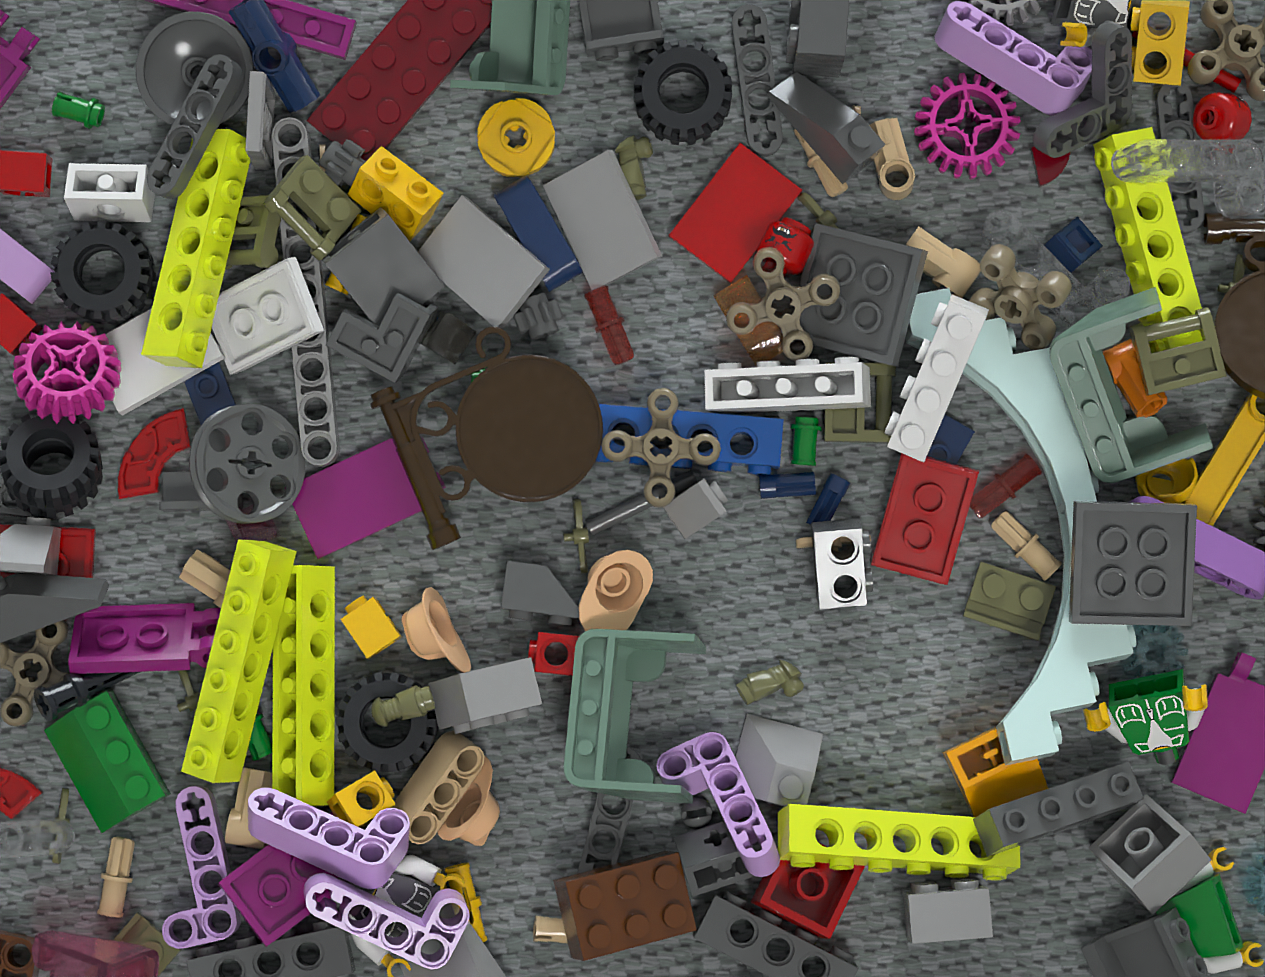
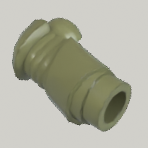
M633 135L619 143L615 153L619 154V165L635 199L640 200L647 196L641 158L651 157L653 148L648 137L637 139Z
M779 660V665L768 670L746 674L747 677L735 685L746 705L754 701L756 702L781 688L787 697L797 695L804 688L803 682L799 679L802 673L797 667L784 660Z
M413 686L394 694L395 697L382 701L380 698H377L371 706L373 719L378 725L384 727L388 726V722L397 718L406 720L425 716L427 711L436 709L429 686L422 688L420 686Z

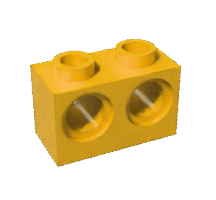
M1142 0L1141 8L1133 7L1131 31H1138L1137 47L1132 46L1133 82L1181 86L1190 1ZM1156 12H1163L1169 16L1171 24L1164 30H1155L1150 26L1148 19ZM1153 51L1161 52L1167 59L1166 64L1159 69L1148 67L1144 61L1148 53Z
M381 146L359 168L347 196L371 214L381 207L410 242L432 218L444 193Z

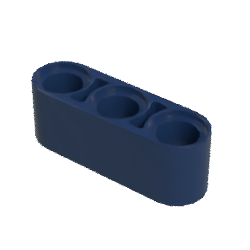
M527 175L493 194L522 245L550 269L543 278L549 292L583 273L575 255Z

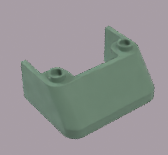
M492 0L489 52H479L471 62L469 68L471 81L451 80L450 88L539 95L560 94L566 80L570 0Z
M1156 287L1094 309L1058 335L1050 346V360L1091 469L1099 480L1106 483H1116L1213 449L1206 423L1168 436L1163 422L1155 415L1147 418L1133 416L1127 419L1103 355L1102 349L1118 343L1123 338L1126 331V323L1162 310Z
M590 629L578 638L575 646L564 757V774L572 785L582 790L631 800L693 803V795L683 786L655 784V775L652 768L642 760L626 759L633 682H652L658 679L664 672L667 652L706 654V646L695 634Z

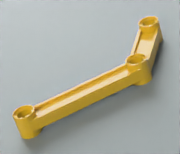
M1251 393L1246 397L1239 412L1199 475L1190 498L1183 502V504L1197 505V519L1210 526H1213L1265 441V415L1257 411L1255 404L1257 396Z

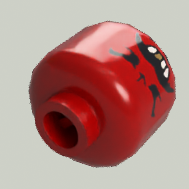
M1210 93L1200 99L1193 112V126L1197 135L1202 140L1212 144L1227 145L1237 143L1246 136L1252 123L1251 110L1248 103L1240 96L1231 93Z
M784 217L782 221H775L768 225L757 247V252L764 247L776 248L784 257V277L786 274L798 275L804 270L814 247V241L810 236L811 230L796 220ZM766 257L762 260L765 263L763 266L765 269H772L776 266V261L771 257Z

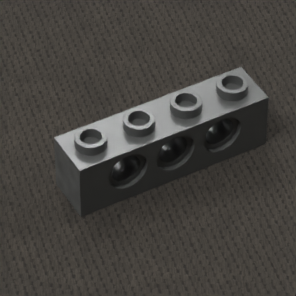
M1126 762L990 808L974 818L973 821L986 855L989 857L1126 810L1144 798L1130 763Z
M728 891L725 892L723 897L714 894L694 934V939L768 977H808L802 972V964L809 956H818L824 961V970L817 977H855L859 969L851 963L854 957L852 954L834 945L830 952L815 945L818 937L799 927L796 928L794 933L780 927L783 919L768 911L761 909L759 915L744 908L747 901ZM739 919L748 920L753 925V934L746 941H737L730 934L732 924ZM773 938H783L788 942L789 950L785 957L773 959L767 955L766 946Z
M326 921L312 923L313 931L298 934L297 928L293 927L267 947L262 942L259 943L258 936L235 940L234 949L220 951L219 944L195 949L196 957L186 960L190 977H225L222 972V966L227 959L236 960L241 965V977H337L354 973L356 968L348 932ZM304 942H312L318 946L320 958L316 963L309 964L302 960L300 947ZM265 951H274L280 956L281 966L277 972H269L262 967L261 956Z

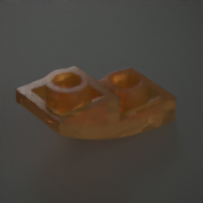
M747 275L714 295L725 317L730 307L736 303L745 302L751 304L762 300ZM738 313L734 317L735 321L739 324H745L749 321V317L745 313ZM762 322L748 334H736L756 367L757 362L769 361L783 352V333L778 325L773 322Z

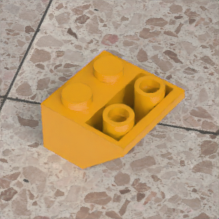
M996 727L942 752L973 817L979 816L990 808L1049 789L1038 759L1005 766Z

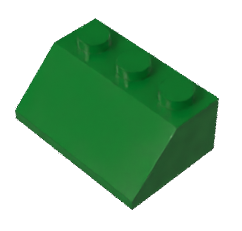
M114 691L101 693L87 701L85 705L73 709L44 730L101 834L171 794Z

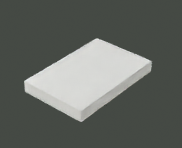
M296 257L287 258L219 293L212 323V330L219 348L225 357L224 361L230 375L242 372L324 331Z
M152 308L105 334L109 339V345H114L116 348L118 360L121 362V372L119 374L121 383L119 388L114 389L115 397L113 400L118 413L123 416L225 359L212 333L210 332L202 368L165 366L141 355ZM94 364L96 371H98L99 367Z

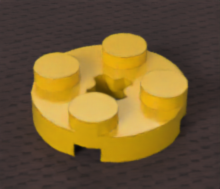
M515 98L516 100L498 102L485 112L478 125L477 137L481 155L485 163L492 170L506 177L522 178L525 175L529 176L538 172L548 163L555 148V130L548 113L540 105L528 99ZM519 128L525 131L523 138L527 141L525 145H516L514 148L508 146L510 139L506 136L509 130L517 132Z

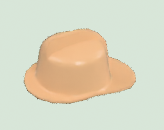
M632 550L616 551L598 559L593 564L588 574V584L582 594L578 607L579 620L585 631L590 629L627 630L632 624L653 582V570L648 559L642 554Z
M425 588L422 594V601L402 616V624L411 650L417 656L426 660L447 658L458 671L462 673L469 672L471 670L469 656L453 627L444 599L434 588Z
M485 755L481 771L438 830V835L442 840L451 841L460 838L475 846H482L499 818L500 807L489 791L493 769L491 761Z

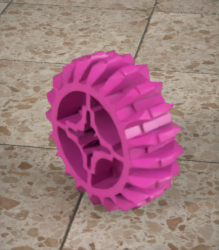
M959 73L957 78L958 86L954 85L951 78L945 77L942 81L945 91L933 85L929 92L935 100L922 97L920 105L929 112L918 111L915 114V120L926 123V125L918 126L914 130L915 136H927V139L919 143L918 149L920 151H925L930 147L933 149V152L929 154L926 161L931 164L940 157L943 162L938 171L942 174L946 172L949 164L954 165L953 177L956 179L960 178L963 168H968L969 179H975L977 176V166H980L986 176L990 175L992 172L990 160L996 166L1002 167L1005 164V160L1000 152L1012 155L1015 150L1006 140L1017 141L1020 137L1018 131L1009 129V127L1019 125L1021 122L1020 117L1007 115L1017 107L1016 102L1002 103V100L1008 94V90L1003 88L997 94L993 93L992 90L996 83L992 80L988 81L986 87L980 86L981 74L977 73L972 79V84H967L965 73ZM970 96L986 102L993 109L997 117H992L991 114L983 115L978 113L974 109ZM958 97V115L951 119H945L943 123H935L936 114L940 107L947 101ZM965 112L966 117L971 118V122L975 121L977 125L971 132L970 139L968 134L963 133L964 129L960 131L958 128ZM993 129H999L998 139L993 147L977 155V136ZM938 135L958 139L964 155H959L949 150L941 142Z
M60 321L56 330H51L45 324L42 336L31 332L29 337L30 344L21 343L19 348L20 355L15 356L13 362L15 369L12 374L13 381L16 384L18 397L25 401V406L29 411L37 409L38 416L41 419L52 414L53 420L58 424L63 416H68L69 421L74 424L76 415L83 414L85 418L90 420L92 416L91 409L94 408L103 412L105 401L114 400V389L119 388L121 383L119 375L121 372V362L118 360L116 348L114 345H109V339L105 333L97 336L93 325L82 331L81 324L76 321L72 328H66V325ZM46 363L48 369L44 372V377L38 381L36 379L37 372ZM96 364L99 367L98 371L89 382L86 379V375L90 373V367Z

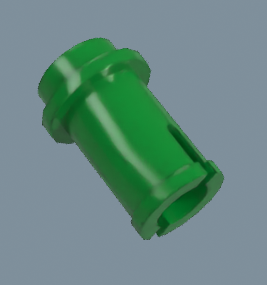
M63 92L57 93V97L54 98L52 105L53 116L84 123V127L87 129H91L93 126L100 127L105 114V105L100 104L98 99L92 98L89 101L67 95Z
M795 417V424L790 425V428L794 429L792 460L790 464L816 466L818 431H822V427L818 426V418Z
M258 712L248 746L253 761L272 753V742L261 721V718L264 716L262 713L258 714Z

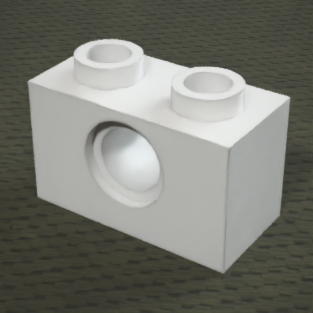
M69 163L64 200L74 221L151 222L155 193L149 189L147 184V174L149 171L147 165Z

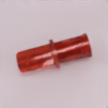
M603 286L586 293L584 297L587 299L597 323L596 333H601L613 364L620 365L633 359L634 352L622 326L625 320L623 317L619 318L609 294L608 286Z
M1025 454L1021 460L1001 475L996 473L994 475L995 480L972 496L970 509L977 517H985L1009 497L1012 500L1016 498L1015 493L1035 477L1040 476L1042 471L1028 454Z

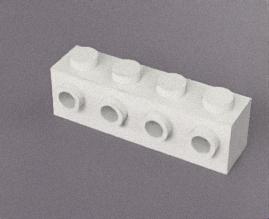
M953 294L948 305L939 303L931 325L938 327L932 342L924 339L915 359L922 366L916 378L908 376L900 395L901 398L907 400L901 414L893 411L884 432L891 436L887 447L919 461H925L989 309Z
M857 357L835 358V364H819L818 359H800L795 361L796 366H780L779 361L757 362V367L742 368L741 363L718 364V369L705 370V410L717 414L871 407L870 367L859 362Z

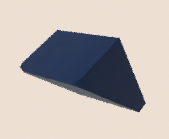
M1077 216L1047 241L1043 247L1067 275H1070L1103 245Z

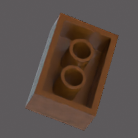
M661 851L553 880L570 955L573 959L586 961L697 931L679 852Z

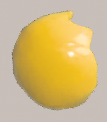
M1189 458L1136 475L1134 478L1140 496H1148L1164 503H1183L1190 498L1196 486L1198 472L1194 459ZM1156 474H1165L1171 479V481L1155 478L1153 476Z

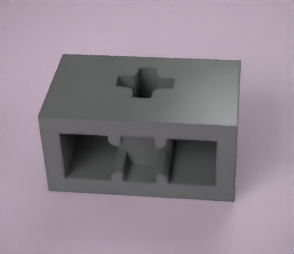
M750 817L741 818L738 822H744ZM724 821L673 837L692 897L755 877L745 868ZM758 841L751 844L755 852L761 850Z

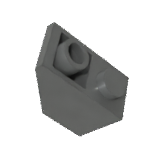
M507 561L501 609L509 610L508 618L532 621L533 613L549 614L548 623L571 626L572 618L579 619L578 606L547 566Z

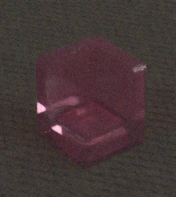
M254 504L240 511L247 515L252 511ZM273 519L251 524H240L226 520L236 543L238 539L269 542L281 536Z

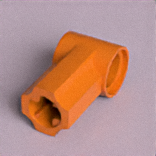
M1131 338L1102 351L1114 384L1118 386L1137 418L1150 417L1158 413L1167 404V396L1164 392L1146 396L1136 351Z

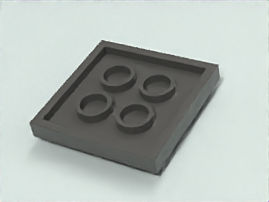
M815 223L812 235L814 247L804 267L799 287L809 284L815 276L826 273L835 277L839 282L840 295L837 301L830 306L811 305L805 308L800 316L802 328L810 334L815 346L898 367L928 251ZM822 284L817 288V292L822 296H827L832 291L831 286L828 284Z
M1074 501L1069 622L1072 624L1192 626L1197 505L1183 503Z

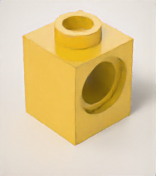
M363 595L344 608L347 615L340 620L367 659H371L402 638V635L389 616H386L385 610L375 597L367 601Z
M375 770L335 793L327 801L335 817L359 828L370 823L381 810L392 808L396 805L392 799L394 798V792L391 785L384 777L380 778ZM357 793H364L371 798L373 804L371 810L363 809L358 805L356 800Z

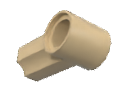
M886 118L869 125L886 144L873 161L882 194L892 200H901L911 193L915 173L908 158L898 119ZM893 171H899L907 177L908 181L901 187H893L887 183L886 176Z
M919 226L906 243L907 246L928 251L923 272L932 278V282L937 287L943 285L946 288H950V291L954 293L953 295L960 298L964 297L981 272L980 263L960 249H951Z
M197 549L185 564L179 578L212 598L215 605L220 608L222 607L230 569Z
M243 767L237 789L235 808L231 809L227 822L225 843L259 850L267 846V843L253 837L248 830V799L250 794L257 789L272 788V772Z

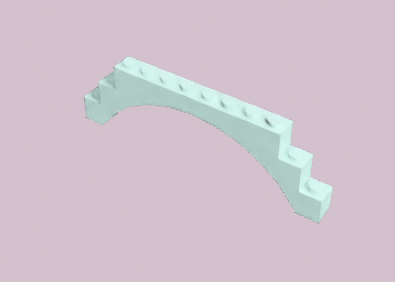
M950 288L916 295L905 337L908 345L920 350L924 339L932 342L938 327L931 325L939 303L948 305L951 298ZM995 318L984 321L962 374L997 402L1021 430L1044 470L1058 511L1064 552L1062 599L1050 645L1030 685L1003 720L996 726L1006 766L1049 757L1059 751L1058 745L1062 744V735L1058 722L1052 721L1051 715L1088 708L1096 703L1095 696L1099 695V684L1095 673L1089 672L1088 667L1128 658L1134 653L1132 647H1136V636L1132 625L1072 624L1069 622L1074 501L1097 502L1095 493L1099 492L1098 478L1092 470H1089L1085 450L1050 360V347L1013 354V351L1016 350L1014 331L1012 327L1007 328L1005 320Z

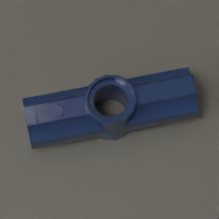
M243 0L228 11L253 52L252 61L254 67L259 72H264L289 113L304 108L320 96V93L296 55L297 46L295 40L281 30L264 0ZM268 47L277 49L280 52L281 60L272 58L268 52Z

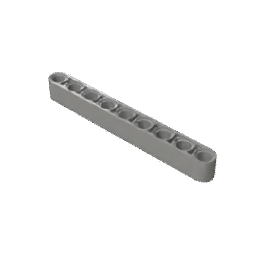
M290 117L278 121L272 130L276 186L300 157L308 155L312 159L311 139L303 123L296 118ZM291 129L300 131L302 134L301 140L296 146L286 147L282 145V136L286 131ZM289 197L287 201L294 208L298 207V205ZM308 217L306 221L319 233V227ZM281 218V241L283 260L293 256V252L298 246L308 244ZM312 255L308 262L299 264L306 284H312L316 288L313 303L324 331L314 341H303L292 346L301 451L307 462L315 467L326 468L337 461L340 445L330 347L326 346L329 339L323 265L322 260L318 261ZM312 361H319L323 364L324 368L322 376L316 381H308L303 375L305 366ZM315 400H322L327 405L326 415L317 421L309 419L307 415L309 404ZM326 439L330 442L331 452L325 459H314L311 455L312 444L316 440Z

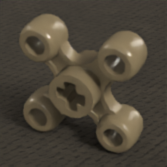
M1206 0L1200 10V18L1206 27L1214 29L1218 33L1220 45L1216 50L1199 51L1191 58L1188 64L1190 79L1197 84L1205 85L1216 79L1224 68L1231 71H1241L1246 79L1248 95L1256 101H1265V86L1260 83L1261 81L1265 84V65L1260 57V51L1265 46V17L1260 22V25L1255 28L1245 24L1239 25L1234 17V5L1231 0Z
M1002 244L990 247L981 259L980 269L986 278L997 282L999 290L994 291L990 288H980L973 293L969 301L989 309L985 320L994 319L996 315H999L1006 322L1012 324L1021 323V339L1029 349L1039 350L1047 348L1056 335V325L1050 317L1040 313L1038 305L1042 304L1048 308L1061 306L1071 292L1072 284L1070 279L1059 271H1051L1045 274L1040 281L1029 273L1016 272V257L1011 248Z
M764 247L755 254L753 268L756 274L764 280L767 289L766 294L757 303L739 302L732 305L726 315L727 325L735 334L744 335L753 331L762 322H773L783 332L782 351L785 356L792 361L806 359L812 353L813 340L800 324L801 313L811 305L830 306L835 303L840 295V284L835 277L825 273L815 276L809 284L803 287L792 286L785 280L783 275L785 262L782 253L776 248ZM766 257H771L776 261V266L772 269H765L761 264L762 260ZM822 284H828L831 286L832 291L829 295L822 296L817 292V288ZM784 295L789 296L790 305L794 306L792 310L785 308L782 313L777 312V304L773 303V300H782ZM738 313H745L748 315L749 321L745 324H739L735 321L734 317ZM793 340H802L805 344L804 348L799 351L793 350L790 346Z
M658 388L648 397L647 408L652 416V426L648 433L643 436L634 437L624 431L614 430L605 435L601 444L604 456L610 461L622 462L630 457H639L648 463L651 473L649 480L644 486V498L650 505L658 508L669 505L674 499L675 486L670 479V470L675 462L680 459H690L699 465H711L716 462L721 452L718 439L711 434L704 433L694 438L685 439L674 432L672 419L678 410L679 403L675 393L667 388ZM662 397L670 401V407L664 411L657 409L655 406L657 399ZM619 439L624 442L625 448L622 452L614 453L611 451L609 446L613 440ZM655 439L660 442L666 439L671 442V445L668 446V450L671 452L670 455L667 457L663 454H658L656 457L652 455L651 451L654 449V446L651 444L652 441ZM701 443L711 445L713 452L709 456H702L698 453L697 447ZM663 485L667 489L666 496L661 499L655 498L652 494L653 487Z
M65 620L54 623L57 627V634L52 638L47 635L46 630L48 626L35 630V644L27 652L18 653L12 650L7 642L0 643V668L10 671L16 682L14 692L3 701L0 708L1 718L8 725L18 727L28 723L33 717L34 689L40 686L48 688L63 681V676L68 674L57 669L53 661L55 649L68 636L69 630ZM32 660L33 664H41L43 669L37 673V681H35L34 677H27L25 672L31 668L30 661ZM16 703L22 708V714L18 718L12 714V707Z

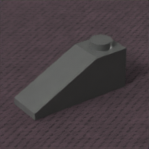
M798 72L792 74L767 94L770 100L842 184L868 166L886 145L859 113Z
M15 573L5 578L0 576V643L100 607L109 588L107 580L31 573Z

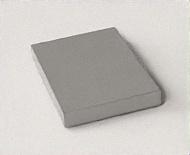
M250 71L245 151L256 170H269L272 165L275 93L264 72Z
M607 150L543 185L592 291H597L662 257L613 150Z
M461 195L418 251L420 256L443 283L493 327L501 329L507 325L550 270L476 204Z

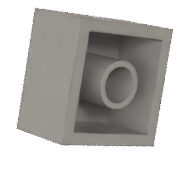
M531 657L460 673L428 683L436 707L435 714L439 730L453 727L455 734L530 716L528 708L542 704Z
M1146 794L1143 800L1136 803L1088 848L1106 871L1153 915L1201 871L1211 859L1192 834Z
M974 878L951 880V887L938 888V883H935V881L911 883V891H902L906 937L912 944L993 937L989 888L979 885L978 880H974Z

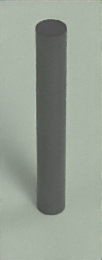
M692 470L671 479L675 486V495L697 483ZM659 485L652 489V494L655 498L661 499L666 496L667 489L663 485ZM643 493L586 521V524L592 536L652 507V505L646 501Z

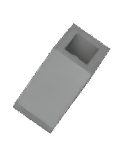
M702 479L674 498L669 505L662 508L681 536L686 539L726 513L727 511L722 504L728 500L715 481L708 485L706 480Z

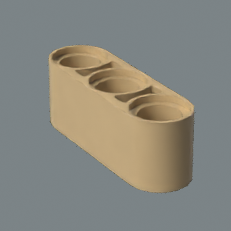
M448 731L436 741L394 801L396 805L392 808L402 810L409 817V840L412 843L418 845L425 844L436 835L484 765L485 757L483 751L461 733L455 734L454 731Z

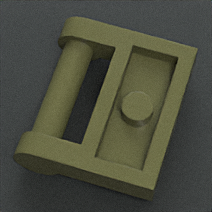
M308 155L298 159L263 203L271 213L276 212L311 247L310 253L318 261L325 258L333 250L336 241L361 212L359 207ZM289 197L323 231L322 235L287 201Z
M268 196L242 197L232 240L255 239L254 249L232 250L230 246L225 270L230 269L233 265H256L259 268H269L277 264L278 251L275 248V241L281 217L276 212L271 213L263 205Z
M1208 307L1195 310L1193 315L1148 326H1144L1142 323L1130 326V336L1136 351L1146 396L1227 376L1212 314ZM1195 330L1201 332L1203 341L1155 353L1150 351V341Z
M826 362L825 364H835V362ZM863 363L870 367V376L876 377L875 430H864L865 407L824 409V442L889 443L891 436L884 432L891 418L892 377H896V366L884 363Z

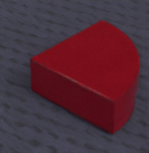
M1031 147L1030 151L1038 186L1041 187L1049 184L1062 173L1068 163L1070 152L1061 157L1053 158L1037 150L1035 147Z

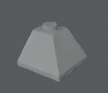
M27 517L26 525L14 524L0 534V572L57 575L61 528L50 526L51 519Z
M747 714L735 759L754 798L782 806H787L788 804L807 805L816 772L823 734ZM734 786L727 787V790H731Z

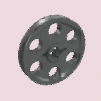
M246 403L223 408L204 421L195 434L191 445L189 470L195 491L208 509L227 521L251 524L273 519L291 506L297 498L304 481L305 458L301 451L300 438L287 419L269 407ZM247 413L255 416L258 421V429L254 435L247 434L242 428V418ZM214 429L221 431L225 437V446L220 452L213 450L209 444V435ZM277 436L285 439L288 445V452L283 459L275 456L272 450V442ZM248 457V460L254 462V464H266L267 467L260 466L248 470L247 467L241 466L239 463H229L228 460L238 461ZM211 469L218 470L223 477V485L218 491H213L207 485L206 478ZM274 476L281 477L286 485V491L281 498L275 497L270 490V482ZM243 492L248 493L254 503L252 511L247 515L243 514L237 506V499Z

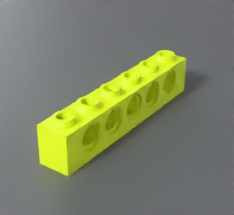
M1149 127L1114 134L1093 144L1095 164L1101 172L1105 187V201L1111 209L1116 227L1115 237L1124 256L1127 280L1131 284L1134 294L1156 287L1162 306L1161 311L1139 318V321L1144 326L1195 314V310L1202 307L1153 128ZM1127 169L1130 171L1132 179L1128 176ZM1137 207L1141 210L1142 217L1139 215ZM1148 245L1152 249L1153 256L1150 254L1148 250ZM1158 282L1161 284L1163 288V293L1160 291L1158 287ZM1195 330L1150 341L1149 347L1151 353L1203 340L1201 332Z
M230 129L216 130L186 189L178 196L141 355L165 366L202 368L251 161L245 151L246 138Z
M238 539L181 772L211 783L240 782L297 551L266 541Z
M293 565L273 645L272 789H276L311 806L328 805L327 801L334 795L335 567Z
M788 804L778 812V852L780 860H790L793 867H813L815 862L829 863V868L834 870H850L854 868V865L868 866V871L875 873L891 872L892 868H906V873L909 875H928L931 873V870L945 871V876L950 878L968 877L969 873L983 874V879L992 881L1007 879L1008 874L1020 868V846L987 857L973 821L976 817ZM816 830L823 831L829 839L828 847L818 843L815 836ZM855 833H860L865 837L867 850L857 846L854 840ZM894 835L904 841L905 853L895 848L893 844ZM932 838L941 842L944 850L943 855L937 854L933 850L931 845ZM970 841L979 845L981 858L976 857L971 852L969 847Z

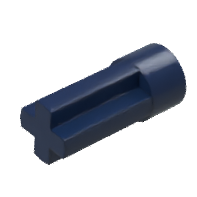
M814 472L759 475L760 499L816 495Z
M829 473L823 485L824 488L806 523L811 525V522L831 521L851 483L835 474Z

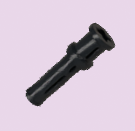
M140 672L68 673L63 676V681L48 688L40 686L34 689V700L41 715L47 721H52L57 718L58 713L74 705L81 707L89 701L90 696Z

